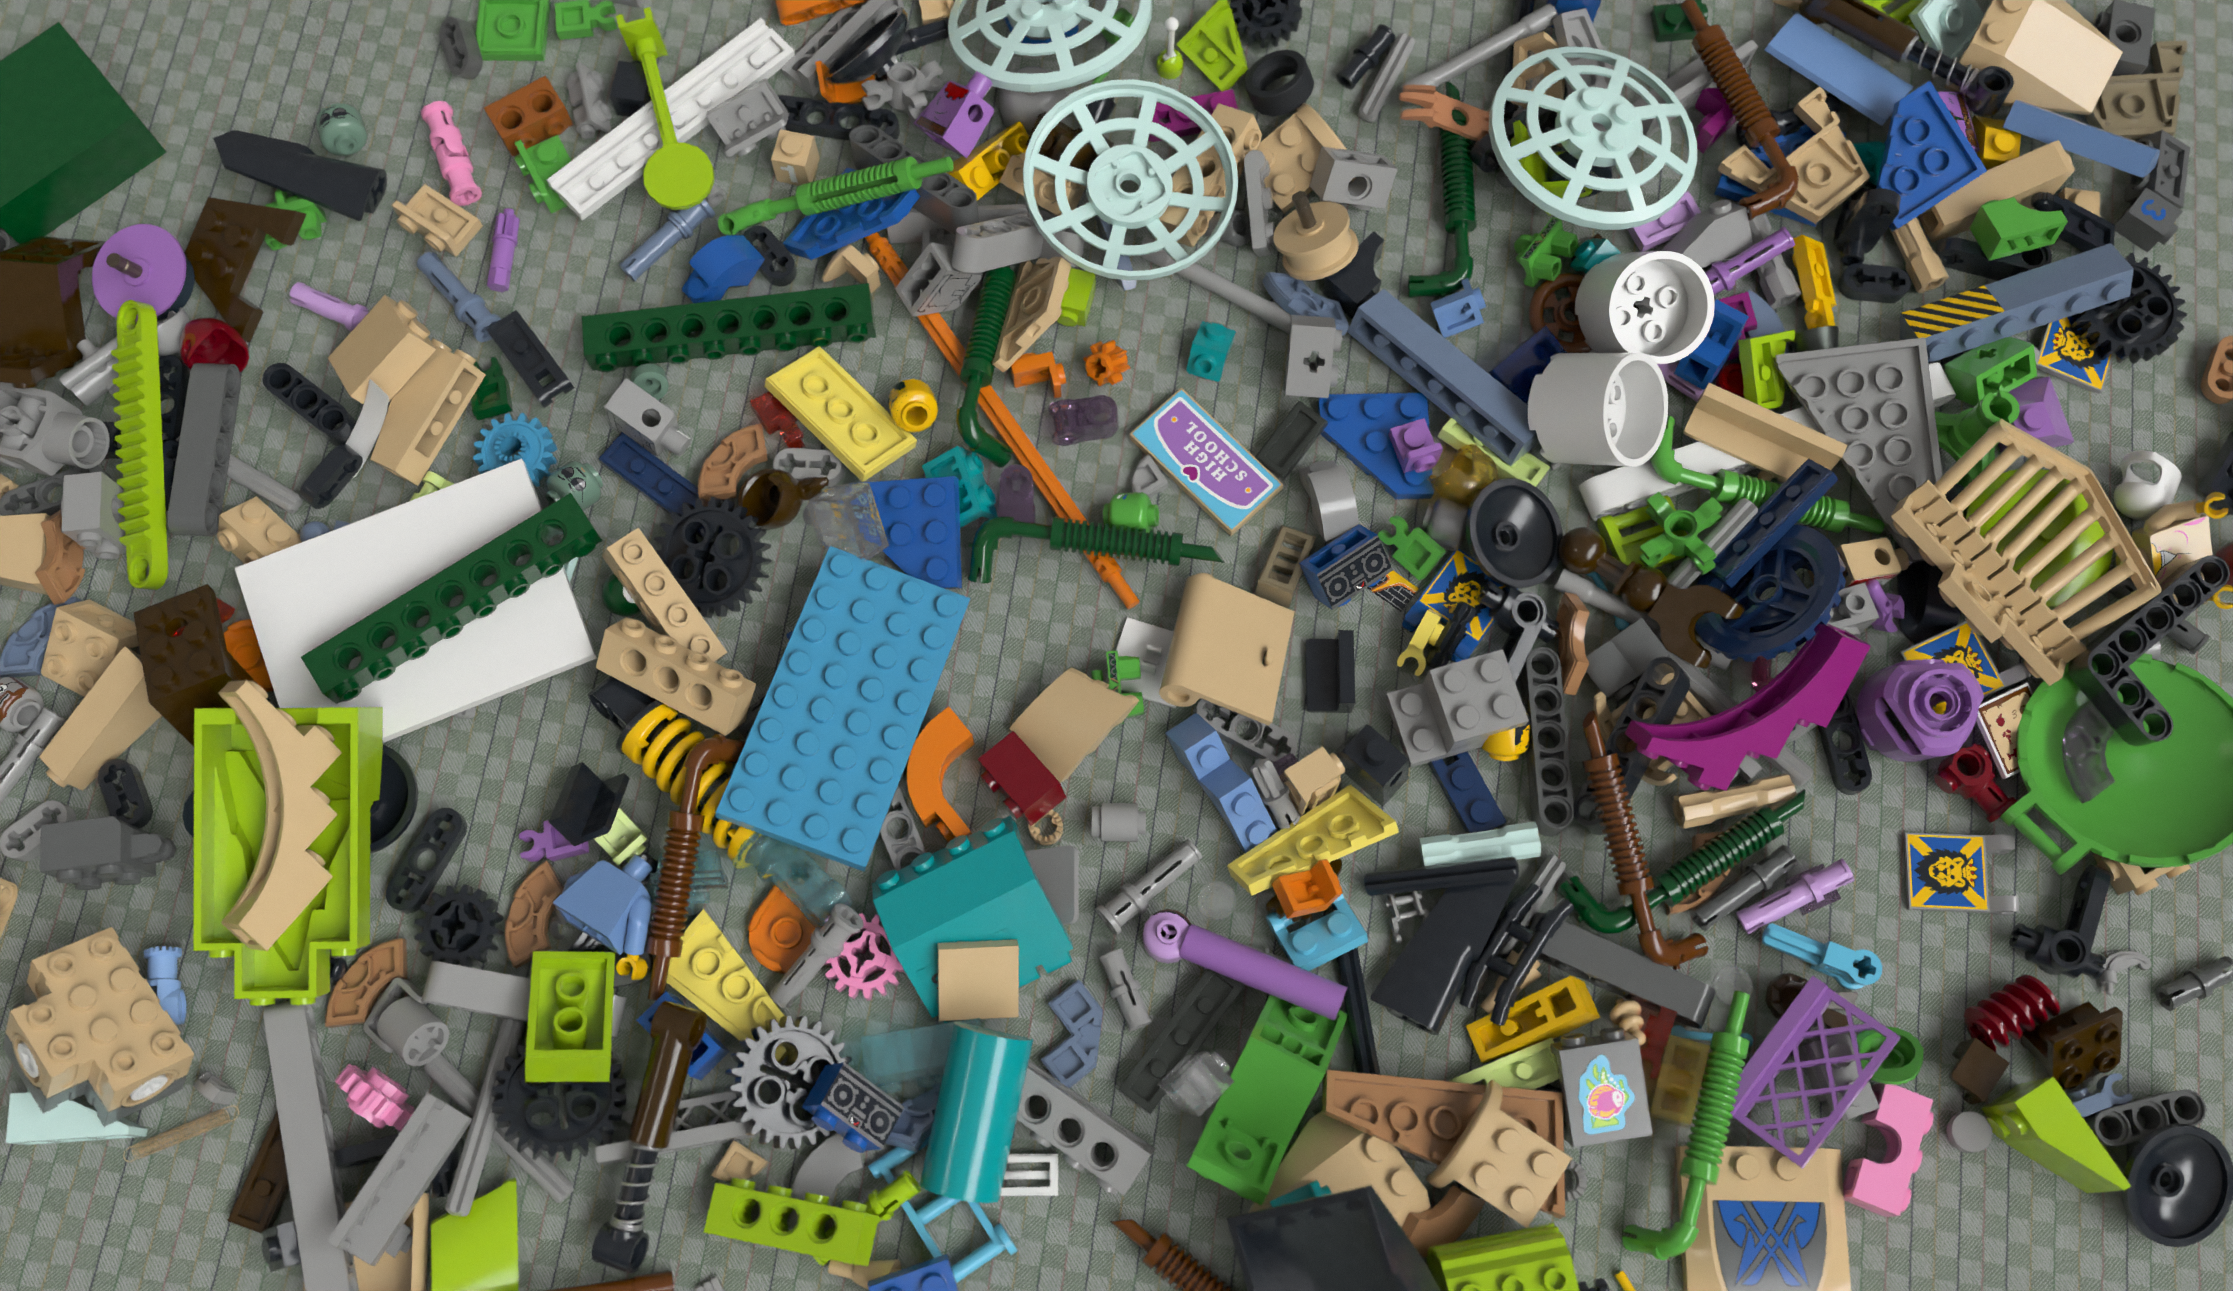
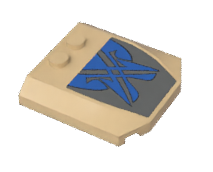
M1687 1146L1675 1147L1679 1219L1689 1179L1679 1174L1682 1160L1684 1157H1687L1684 1153L1686 1149H1689ZM1726 1146L1725 1149H1721L1724 1155L1719 1157L1722 1160V1164L1717 1165L1720 1168L1717 1185H1705L1695 1227L1699 1229L1694 1243L1685 1252L1681 1253L1683 1291H1851L1840 1149L1818 1148L1804 1169L1774 1147ZM1788 1147L1797 1155H1800L1805 1149Z

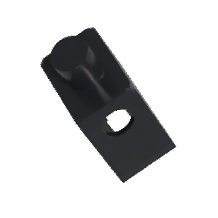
M1368 724L1353 731L1334 752L1345 768L1344 773L1382 807L1408 780L1409 760Z

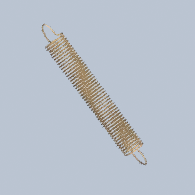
M220 1109L183 1124V1128L178 1126L175 1131L169 1130L166 1133L163 1132L131 1146L132 1153L133 1147L134 1153L135 1148L136 1152L138 1148L140 1154L138 1159L153 1154V1152L156 1153L174 1144L186 1141L194 1137V1135L198 1136L204 1133V1130L207 1132L233 1120H230V1118L228 1120L226 1113Z

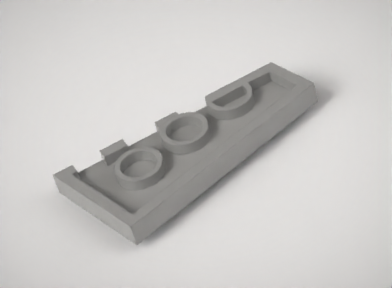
M1586 8L1561 13L1553 20L1558 48L1589 47L1604 50ZM1565 58L1572 66L1594 65L1612 69L1610 64L1586 58ZM1580 74L1588 87L1607 89L1610 78L1594 74ZM1566 81L1568 95H1570L1574 90ZM1593 122L1594 128L1599 131H1606L1603 125Z

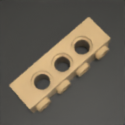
M1218 104L1211 116L1220 125L1231 144L1239 178L1243 172L1246 154L1258 148L1262 133L1254 114ZM1203 130L1200 132L1197 139L1203 134H1205ZM1213 145L1196 157L1203 175V196L1225 197L1224 169L1219 154ZM1184 165L1172 177V192L1193 195L1192 179L1187 166ZM1168 206L1159 220L1167 231L1171 233L1181 224L1189 209ZM1200 210L1191 229L1177 242L1194 248L1200 236H1203L1207 231L1209 220L1216 211Z
M639 527L606 548L602 555L603 559L657 633L670 636L678 644L694 652L707 655L713 662H717L728 653Z
M628 617L605 629L595 667L725 736L745 722L756 687V683L744 678L740 672L727 669L711 661L707 655L694 652L678 644L674 638L661 635L647 628L643 622Z

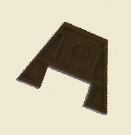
M208 197L184 254L192 264L195 281L224 320L234 327L246 342H251L264 312L240 296L242 288L266 234L282 244L292 246L307 214L293 210Z

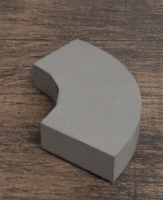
M838 1133L828 1138L808 1156L801 1166L793 1183L791 1198L804 1200L805 1192L830 1197L828 1206H832V1200L838 1186L850 1174L864 1168L862 1153L853 1151L842 1142L844 1137ZM795 1210L789 1214L790 1226H794L797 1223V1213Z

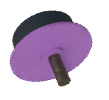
M151 224L132 225L116 232L98 252L92 270V286L95 297L101 307L115 318H117L119 308L124 302L135 300L153 306L156 311L157 321L167 319L168 312L172 310L177 313L179 308L184 307L188 302L195 280L192 264L184 254L178 240L163 228Z

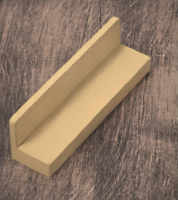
M1708 383L1698 398L1683 431L1686 436L1785 481L1808 458L1832 470L1843 457L1847 445L1711 383Z

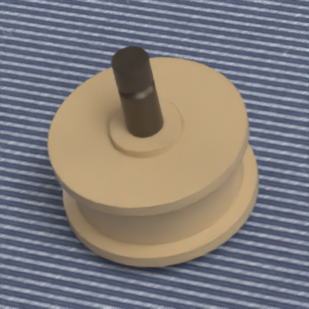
M1304 191L1294 193L1292 200L1296 210L1281 220L1273 234V241L1277 250L1284 254L1283 266L1286 273L1292 278L1305 281L1317 280L1335 274L1353 260L1359 248L1357 236L1349 228L1350 217L1348 211L1344 206L1336 202L1322 201L1309 204Z

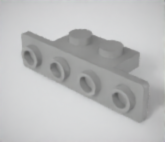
M1026 204L978 206L979 222L1027 212ZM911 209L909 214L899 223L887 228L890 243L922 242V252L929 243L954 246L955 242L954 234L916 209Z

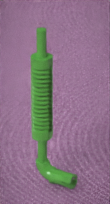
M949 156L918 164L915 158L906 157L861 170L839 174L838 176L816 180L815 182L800 184L794 196L774 201L767 198L722 214L718 219V227L724 235H735L748 227L775 219L777 214L800 209L804 215L811 216L897 193L916 190L921 187L922 178L953 171L954 164Z
M1670 415L1667 417L1662 441L1654 455L1650 458L1653 469L1663 480L1674 485L1680 482L1710 490L1711 498L1714 497L1718 502L1735 506L1740 499L1746 498L1759 509L1782 486V484L1771 483V481H1764L1763 479L1745 476L1744 474H1738L1725 469H1720L1715 476L1682 468V464L1674 459L1675 451L1672 450V439L1675 420ZM1822 496L1797 521V523L1808 524L1809 526H1815L1836 533L1841 532L1845 526L1881 534L1885 525L1880 519L1850 512V505L1847 501L1828 496Z
M1734 991L1725 1031L1713 1032L1710 1044L1712 1052L1708 1053L1710 1059L1706 1061L1709 1067H1705L1704 1071L1707 1074L1703 1075L1702 1078L1705 1081L1701 1082V1087L1704 1089L1699 1090L1701 1096L1697 1098V1101L1700 1104L1695 1106L1698 1111L1694 1112V1117L1697 1119H1692L1694 1126L1690 1127V1131L1693 1134L1688 1135V1139L1691 1141L1686 1144L1689 1149H1686L1684 1152L1687 1157L1683 1158L1679 1173L1681 1176L1689 1179L1679 1222H1674L1671 1229L1662 1227L1661 1231L1639 1227L1634 1224L1628 1225L1624 1232L1637 1236L1636 1239L1626 1236L1622 1237L1623 1245L1628 1251L1651 1254L1658 1260H1666L1669 1257H1675L1685 1252L1697 1237L1699 1229L1695 1227L1705 1185H1717L1720 1168L1717 1165L1722 1164V1160L1719 1157L1724 1155L1721 1149H1725L1726 1145L1723 1142L1727 1141V1137L1724 1134H1729L1727 1127L1731 1125V1122L1728 1119L1733 1117L1730 1112L1734 1111V1106L1731 1104H1736L1734 1097L1738 1095V1092L1735 1089L1740 1087L1737 1082L1741 1081L1739 1074H1743L1741 1067L1745 1066L1743 1059L1747 1057L1750 1041L1740 1037L1750 995L1745 992Z

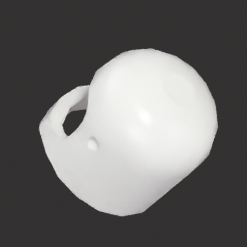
M2139 450L2128 453L2123 458L2120 466L2123 481L2114 491L2115 506L2122 514L2129 518L2146 521L2163 505L2172 504L2182 478L2181 472L2175 464L2156 452ZM2141 462L2156 465L2160 470L2157 482L2151 483L2140 479L2131 471L2129 465Z

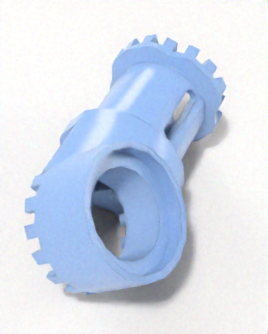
M159 946L155 948L150 947L144 950V958L148 959L147 982L153 991L157 993L160 1006L164 1011H167L175 1025L184 1024L187 1011L186 996L184 990L181 989V981L177 980L178 958L182 956V949L169 946L166 950V946H162V950H160Z

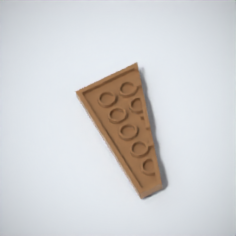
M1326 1070L1323 1077L1322 1114L1440 1165L1470 1123L1483 1098L1487 1085ZM1502 1087L1503 1095L1500 1110L1564 1152L1563 1094L1560 1092ZM1564 1172L1539 1209L1559 1219L1565 1217Z

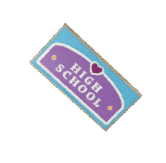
M1182 388L1130 433L1129 439L1146 455L1149 454L1155 464L1230 536L1237 532L1283 489V484Z

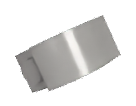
M1334 460L1318 461L1311 464V466L1299 469L1300 482L1311 498L1314 524L1324 541L1336 539L1359 524L1353 488L1343 465L1337 466Z

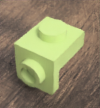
M619 807L611 830L607 834L594 838V840L612 857V861L618 866L624 860L628 863L634 855L640 856L646 849L643 843L647 840V837Z

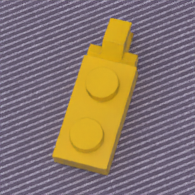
M1801 234L1793 238L1795 246L1793 247L1792 260L1798 270L1800 279L1799 289L1802 293L1800 296L1807 310L1804 317L1808 329L1835 326L1832 307L1837 305L1824 244Z

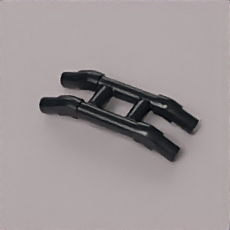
M1531 883L1508 904L1504 911L1505 915L1476 963L1473 962L1468 970L1464 981L1465 987L1459 1002L1465 1007L1474 1008L1479 992L1483 989L1485 981L1490 974L1489 970L1501 975L1506 979L1502 981L1498 988L1490 1021L1502 1026L1505 1025L1509 1011L1514 1006L1516 997L1521 991L1522 983L1549 938L1552 939L1555 932L1562 926L1564 919L1574 910L1573 904L1563 898L1552 910H1548L1541 917L1535 927V931L1518 923L1522 921L1531 909V906L1543 894L1542 889L1535 883ZM1510 936L1526 944L1515 965L1498 957Z

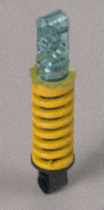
M610 676L588 693L591 703L604 718L610 720L621 731L616 742V749L622 755H626L633 763L642 765L643 773L648 778L656 779L657 787L663 792L670 793L672 802L680 806L687 767L683 766L686 756L695 744L705 739V735L700 731L688 734L691 729V721L688 718L681 717L675 720L677 710L658 700L652 702L643 692ZM719 761V765L709 764L707 770H702L695 813L705 815L702 832L709 835L713 834L712 839L717 847L728 848L727 855L736 869L742 870L752 865L758 871L757 876L762 881L771 880L816 928L822 927L832 916L831 910L836 904L841 903L849 907L853 904L847 891L837 881L831 879L801 848L716 818V810L730 780L729 775L733 769V763ZM792 875H795L798 878L794 881L792 879ZM803 875H805V876H806V880L804 881V880H803L802 878H800V877H802Z

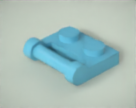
M1343 894L1331 904L1335 910L1334 912L1291 933L1288 932L1286 927L1296 923L1292 922V918L1287 919L1285 915L1279 919L1276 912L1265 916L1272 933L1292 965L1310 971L1368 942L1366 931L1344 899Z

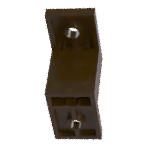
M40 236L0 252V382L12 383L14 388H32L37 386V382L56 376V372L73 367L75 362L83 358V354L77 348V344L86 339L78 274L81 273L83 268L93 267L98 252L106 241Z
M209 584L133 612L149 703L193 747L194 709L231 708L219 695V692L227 683L244 680L255 682L227 651L216 593ZM186 626L181 635L173 637L177 629ZM268 696L266 700L271 704L270 697Z

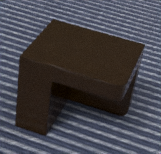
M1973 1038L1960 1042L1952 1053L1958 1059V1062L1950 1072L1949 1078L1967 1091L1963 1100L1969 1104L1981 1103L1986 1101L2010 1063L1981 1041Z

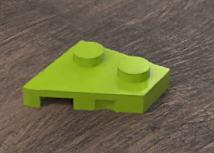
M1218 0L1176 44L1220 91L1229 90L1248 70L1230 3L1227 0Z
M1795 330L1738 340L1745 399L1767 409L1782 406L1785 380L1774 365L1775 355L1785 354L1786 343L1794 342Z

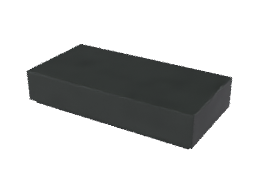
M1298 400L1256 454L1255 458L1265 468L1284 481L1326 428L1328 421Z

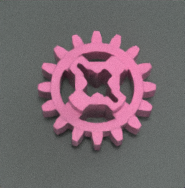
M859 913L864 925L858 932H863L861 938L851 943L845 942L842 953L835 958L827 960L824 965L832 966V969L828 970L825 975L829 980L839 978L835 985V989L839 992L845 990L848 986L851 999H855L859 991H863L865 999L869 1001L872 999L873 990H878L883 996L887 995L885 985L888 982L898 986L899 982L894 975L896 971H905L891 948L885 930L881 926L879 915L875 914L872 921L867 922L865 915ZM880 936L887 940L891 956L880 951ZM867 948H869L874 958L872 961L866 960L864 965L861 966V962L856 956L858 953L864 954ZM840 958L849 961L851 965L850 978L843 973L840 966ZM878 971L884 972L879 978L867 982L870 975Z
M348 1064L335 1080L340 1085L339 1088L349 1094L346 1099L349 1103L348 1107L380 1129H383L387 1124L389 1126L393 1125L397 1130L401 1131L415 1111L413 1106L405 1102L409 1097L406 1089L375 1067H372L367 1072L365 1070L362 1071L356 1065Z

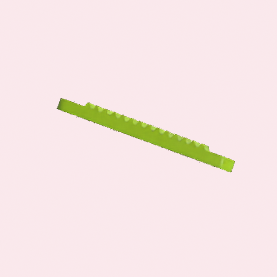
M127 300L121 305L117 314L118 349L111 351V354L118 359V363L113 364L112 369L119 373V377L112 379V383L119 387V391L113 393V397L120 402V406L114 407V412L120 415L121 420L114 422V426L121 430V434L115 436V440L122 445L121 449L115 451V454L122 459V463L116 465V469L123 473V477L117 479V484L124 488V492L117 494V498L124 502V506L118 508V513L125 517V521L118 524L126 534L119 538V542L126 546L127 575L130 584L139 589L158 590L165 584L168 577V550L157 316L155 309L150 304ZM137 314H138V321H137V324H136V326H135V319H136ZM149 563V575L146 577V569Z

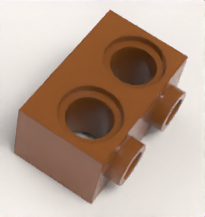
M546 75L484 107L491 123L512 157L520 153L514 142L521 140L527 149L552 136L560 135L565 129L573 126L564 104Z

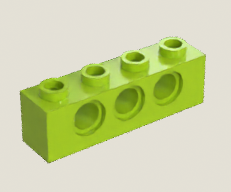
M733 1177L730 1185L715 1183L703 1233L855 1265H869L879 1216L865 1213L867 1204L843 1200L841 1208L828 1206L830 1197L805 1192L804 1200L791 1198L792 1189L768 1185L767 1193L755 1191L756 1182ZM758 1202L760 1206V1215L755 1222H753L751 1219V1210L753 1206ZM795 1210L797 1213V1223L790 1230L787 1220L789 1214ZM832 1217L835 1221V1230L827 1238L824 1227L826 1222Z

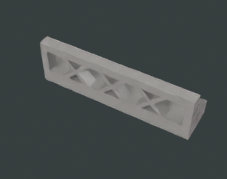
M869 0L866 4L863 2L840 10L781 68L783 75L814 97L820 91L815 62L821 60L829 69L841 54L873 25L894 10L903 8V0ZM847 19H850L846 24H844V25L842 26V24H843ZM802 64H804V65L798 70V73H797L795 70H796L799 66H801Z
M1751 39L1737 49L1729 40L1730 45L1736 52V56L1739 57L1743 67L1747 69L1758 45ZM1700 57L1663 82L1675 94L1686 111L1695 105L1704 88H1717V83L1713 82L1710 72L1707 71V67L1704 66ZM1654 89L1650 91V94L1659 104H1667ZM1642 97L1632 103L1634 107L1648 105ZM1667 117V120L1670 123L1677 117ZM1656 118L1641 120L1643 135L1646 137H1650L1660 130Z
M724 1092L681 1100L678 1111L686 1110L681 1117L676 1116L675 1121L677 1123L673 1127L669 1146L658 1151V1155L727 1143L733 1140L759 1137L761 1131L754 1135H746L745 1132L750 1122L736 1123L725 1114L729 1109L727 1104L736 1098V1092ZM725 1102L720 1110L712 1105ZM706 1106L717 1114L709 1126L694 1128L685 1122L696 1107ZM635 1109L623 1111L621 1121H627L629 1124H632ZM721 1119L727 1121L725 1123L718 1124ZM682 1126L688 1129L679 1131ZM601 1132L603 1145L595 1147L598 1164L610 1165L631 1161L634 1148H631V1145H635V1143L629 1140L612 1144L611 1135Z
M427 1093L326 1242L335 1248L347 1250L369 1265L376 1266L472 1122V1118Z

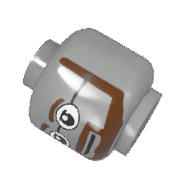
M15 677L1 678L0 728L12 733L28 729L44 707L42 695L21 679Z

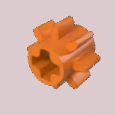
M1115 340L1104 344L1100 341L1091 345L1090 350L1092 354L1083 358L1086 362V375L1098 381V386L1109 382L1114 385L1122 381L1123 376L1121 373L1130 369V366L1127 364V351L1116 346Z

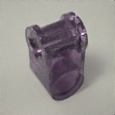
M1106 395L1075 400H1059L1048 406V413L1053 417L1055 429L1052 440L1054 444L1059 446L1107 439L1116 434L1119 428L1116 402ZM1100 413H1107L1111 416L1103 422L1094 419ZM1066 419L1068 420V426H1065Z
M1010 465L1004 469L1000 476V499L997 517L1010 516L1015 517V521L1036 524L1032 474L1023 465ZM1016 480L1022 482L1018 491H1014L1012 487Z

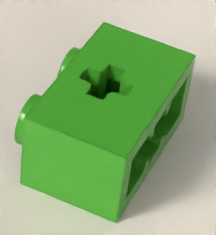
M2011 336L1973 348L1944 365L1945 374L1956 393L1955 399L1976 406L1989 392H1992L1993 396H1997L1999 390L2009 392L2037 376L2034 344Z

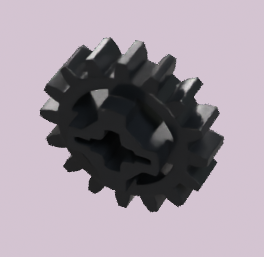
M1231 0L1230 7L1239 37L1248 36V45H1251L1254 40H1258L1260 48L1265 47L1266 41H1271L1273 46L1277 47L1280 37L1289 41L1291 31H1298L1299 21L1302 16L1301 0Z
M463 884L460 893L455 887L447 886L445 897L434 892L432 898L435 903L432 906L422 904L420 907L427 913L425 919H415V924L423 927V932L416 934L414 938L421 943H426L420 950L421 954L427 957L432 956L431 961L459 965L460 962L461 966L471 968L473 959L485 963L487 961L484 954L485 950L497 951L498 949L492 942L493 937H500L504 934L503 931L495 928L496 923L504 920L503 915L492 912L496 909L498 903L493 899L486 900L487 893L481 889L473 893V888L466 884ZM474 905L481 912L483 922H479L476 919V909L473 908ZM465 923L463 930L459 929L456 933L454 932L455 926H461ZM436 933H439L442 936V946L445 947V950H443L436 939Z

